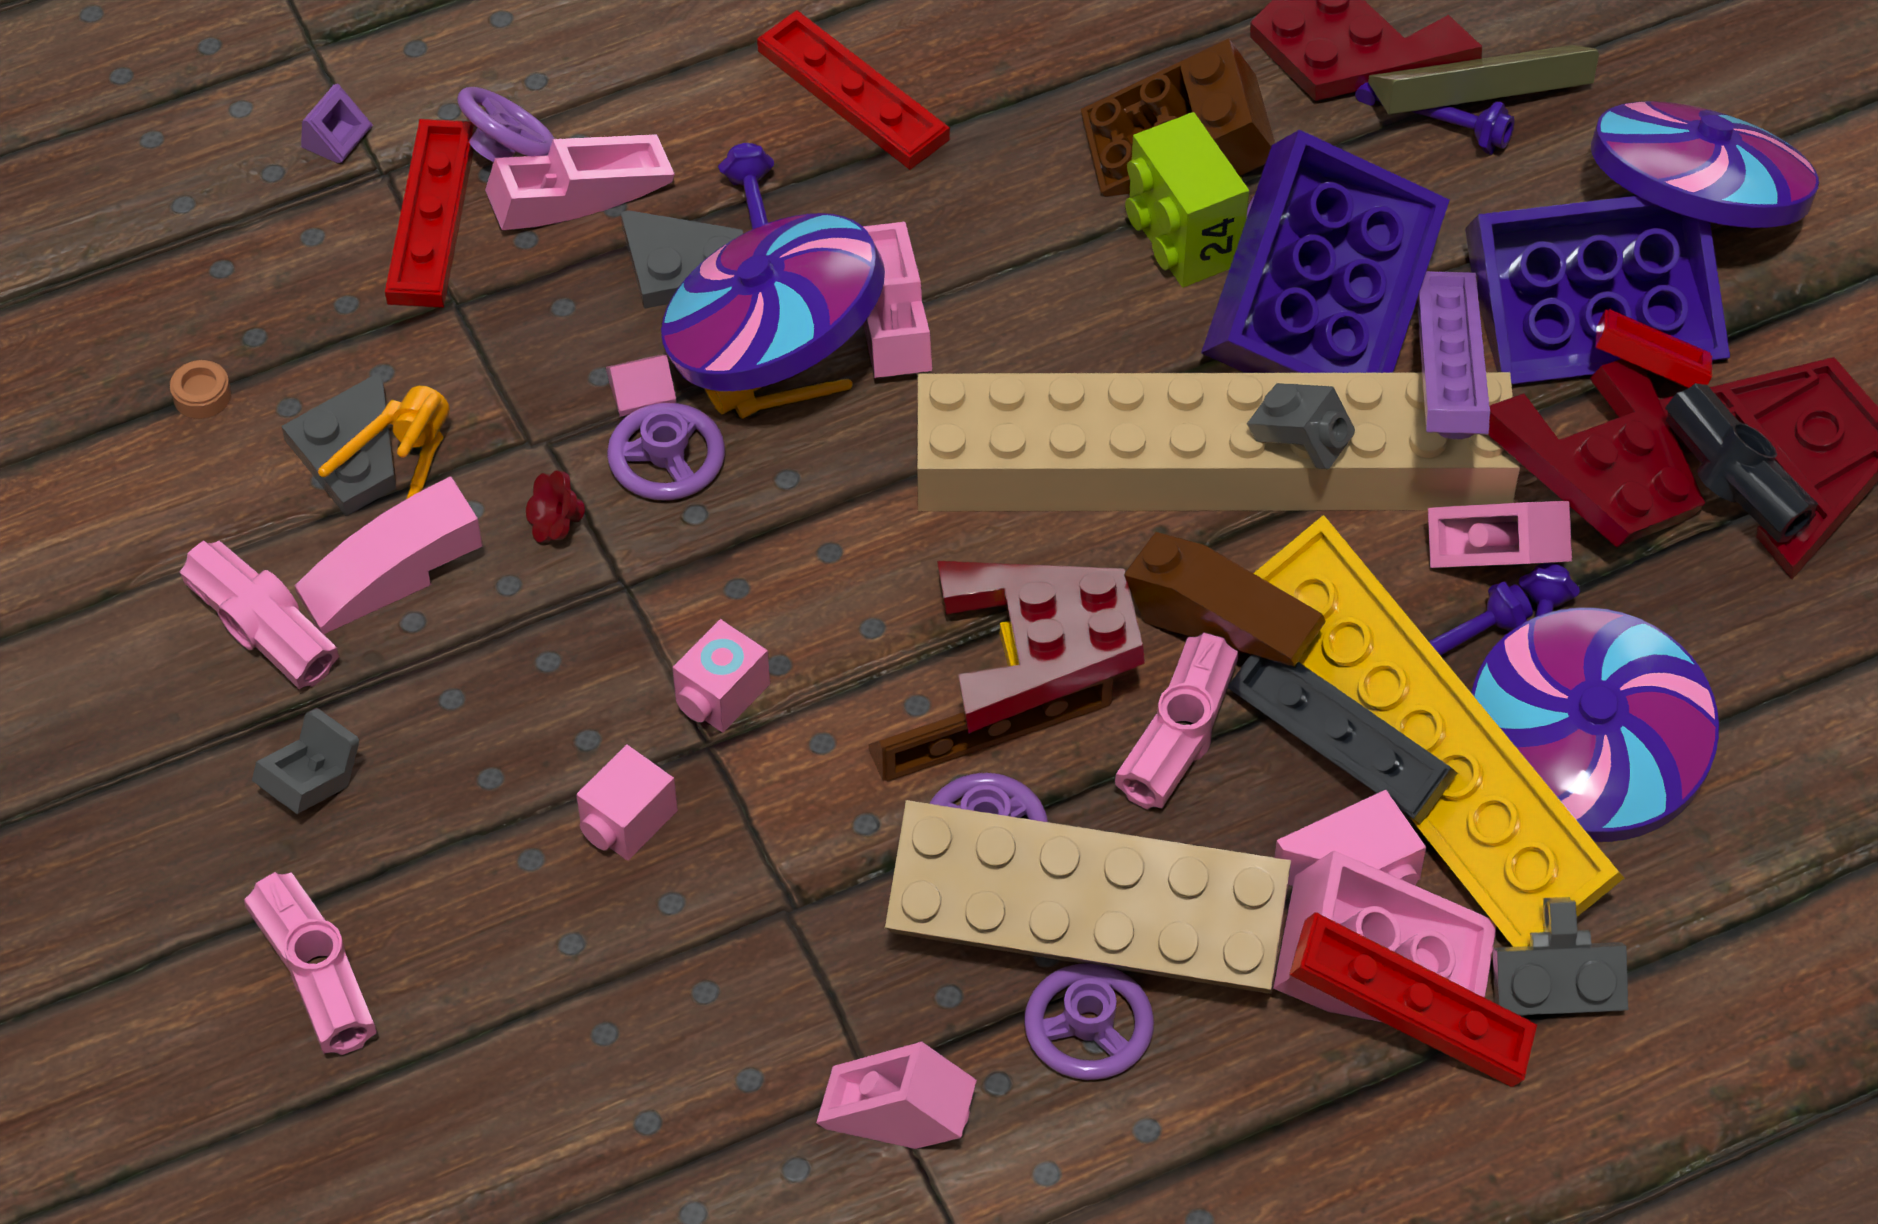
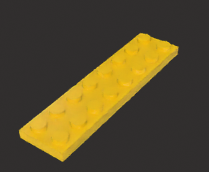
M1324 515L1254 572L1255 575L1319 611L1324 616L1325 624L1298 662L1458 773L1423 822L1419 824L1411 818V820L1513 947L1530 946V933L1544 932L1543 898L1570 897L1572 901L1575 900L1576 915L1578 917L1625 879Z

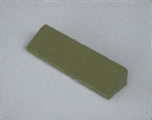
M1569 45L1369 75L1368 83L1387 113L1391 115L1594 83L1599 53L1595 48Z

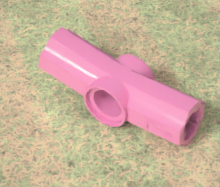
M202 541L188 552L186 563L180 570L185 585L194 591L206 604L217 611L224 626L243 647L248 650H253L256 647L298 689L309 685L313 687L329 674L330 668L339 658L337 647L299 611L298 604L293 595L279 578L268 570L258 574L220 541L214 543Z
M1203 633L1198 637L1187 638L1170 685L1160 696L1157 714L1116 773L1115 785L1126 794L1129 801L1147 810L1150 807L1163 808L1192 762L1202 758L1208 752L1211 744L1212 727L1238 660V651L1231 648L1224 638ZM1178 721H1187V722H1191V723H1193V724H1191V725H1182V724H1178V723H1176V722H1178Z
M274 872L258 881L253 891L244 899L245 907L290 971L294 986L300 993L323 1053L333 1052L344 1055L363 1048L364 1043L376 1034V1028L346 956L343 940L338 928L331 922L325 921L292 872L288 874ZM317 956L328 957L324 961L317 964L306 963L310 959Z

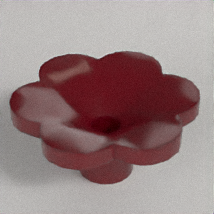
M556 470L551 475L541 473L537 476L533 485V496L530 497L526 505V518L533 524L532 534L537 542L548 543L552 539L562 540L568 534L570 522L581 521L584 516L585 506L583 501L577 499L576 494L571 490L569 475L564 471Z

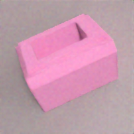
M662 354L606 367V373L620 417L629 415L640 408L652 404L676 403L667 355Z

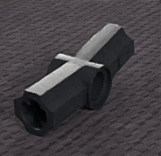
M1695 383L1687 390L1677 393L1665 408L1668 411L1666 422L1701 462L1697 469L1698 476L1711 491L1727 501L1738 502L1778 543L1788 542L1794 535L1808 526L1816 516L1815 510L1818 503L1774 460L1777 456L1776 449L1763 434L1747 424L1740 423L1708 385Z

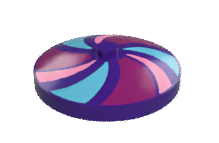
M1656 101L1621 104L1608 109L1599 117L1591 141V153L1598 166L1611 179L1628 191L1673 212L1717 224L1768 228L1797 222L1804 218L1811 210L1819 186V177L1813 165L1797 149L1781 138L1741 119L1696 106Z
M826 213L796 215L754 228L731 240L708 256L681 283L672 296L663 317L661 327L663 346L683 378L696 386L709 390H749L792 377L817 364L842 346L869 317L878 302L884 285L885 268L881 254L870 234L862 225L840 215Z
M1571 608L1549 612L1526 621L1506 634L1489 652L1478 670L1471 691L1594 842H1613L1635 838L1669 823L1682 813L1701 790L1717 750L1719 739L1718 710L1709 682L1699 665L1667 633L1640 618L1622 612L1600 608Z

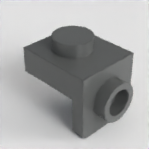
M1276 383L1247 422L1256 441L1304 445L1314 466L1317 469L1326 470L1330 469L1355 433L1354 425L1333 386Z
M315 708L305 714L299 740L256 761L252 781L298 814L348 787L359 746V739L320 709Z

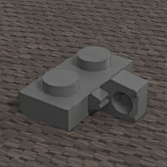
M1570 897L1543 898L1544 932L1530 933V946L1493 948L1495 1003L1518 1015L1628 1010L1626 945L1622 942L1591 943V933L1589 930L1577 931L1575 900L1572 901Z

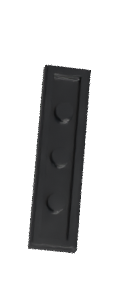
M1251 654L1228 685V688L1375 793L1387 790L1399 809L1419 824L1423 822L1458 774L1449 765L1300 662H1297L1295 666Z

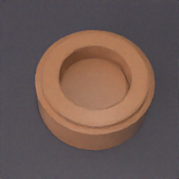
M197 360L186 363L175 371L170 380V391L174 405L181 414L195 419L212 417L224 410L230 402L231 387L228 375L223 367L215 362Z

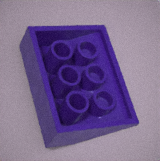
M1297 130L1273 144L1201 354L1244 373H1393L1450 199L1302 130Z
M1639 196L1478 214L1465 228L1471 273H1476L1479 308L1497 372H1510L1511 386L1592 376L1600 366L1621 359L1595 347L1596 328L1605 309H1611L1708 351L1712 355V361L1728 360L1730 358L1711 226L1708 221L1673 212Z

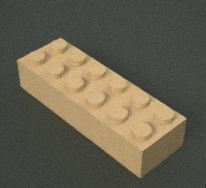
M906 800L885 928L894 934L1069 962L1102 965L1119 970L1271 994L1291 860Z

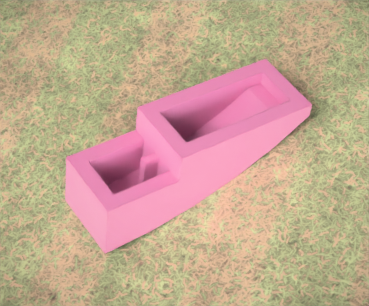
M657 134L553 139L549 153L545 156L495 158L485 191L501 230H511L569 221L611 209L671 183L675 174Z
M897 222L863 226L880 252L885 268L884 285L881 295L871 314L864 322L874 377L932 371L930 330L922 303L921 281L906 223Z
M450 476L414 494L348 537L319 561L295 585L296 593L318 630L326 634L430 586L428 571L482 547L478 518Z

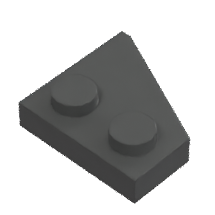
M630 210L620 212L622 229L644 309L669 304L681 283L702 261L731 240L744 234L742 229Z
M378 373L281 426L286 443L345 516L352 514L396 489L389 425L329 476L324 478L318 473L319 468L331 456L375 420L385 409V389L383 379Z

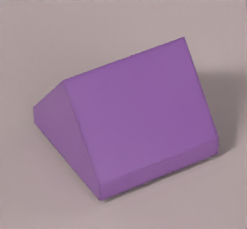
M335 84L302 121L301 147L333 162L340 163L373 125L341 86Z

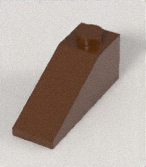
M1159 532L1153 534L1124 574L1146 624L1191 637H1198L1203 633L1224 638L1226 643L1235 650L1291 666L1297 664L1326 622L1323 614L1206 545Z

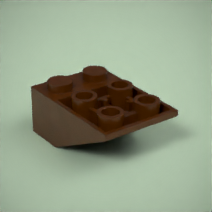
M1229 38L1081 109L1100 190L1104 197L1130 194V178L1127 164L1132 160L1134 134L1192 112L1197 115L1239 176L1266 164L1271 146L1275 144L1258 80L1254 71Z

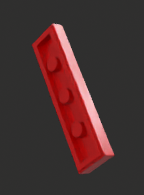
M798 10L757 38L759 53L909 170L950 140L949 126Z
M419 119L385 288L387 305L444 308L474 148L470 145L469 141L475 133L476 127L471 121Z
M1317 912L1304 920L1290 976L1510 1087H1514L1524 1081L1537 1024Z

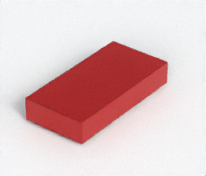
M1605 309L1596 328V348L1688 388L1695 383L1709 384L1712 378V355L1710 352L1611 309Z

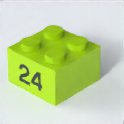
M1194 112L1134 134L1132 160L1127 164L1130 178V198L1126 199L1125 207L1133 227L1138 231L1143 229L1151 241L1158 264L1164 270L1170 269L1182 288L1229 270L1247 219L1249 189Z

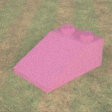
M1335 850L1295 875L1273 989L1327 1012L1379 1021L1289 975L1304 920L1317 912L1485 998L1496 925L1490 918Z

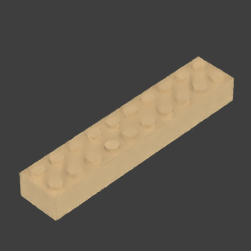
M1486 372L1489 405L1513 397L1510 372ZM1422 373L918 374V511L1428 510V508L1513 503L1520 470L1519 462L1488 434H1474L1466 439H1449L1439 435L1437 432H1426ZM1276 383L1334 387L1354 425L1355 433L1330 469H1317L1304 445L1259 442L1255 440L1247 422Z

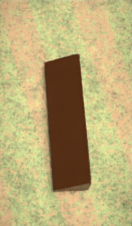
M1113 676L968 733L965 712L870 743L869 752L882 780L889 781L1110 706L1112 704Z

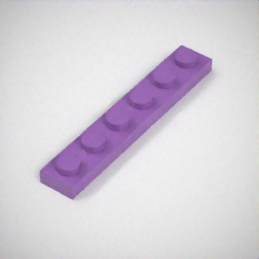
M1426 271L1417 298L1426 432H1437L1439 435L1449 439H1466L1474 434H1489L1490 406L1476 273Z

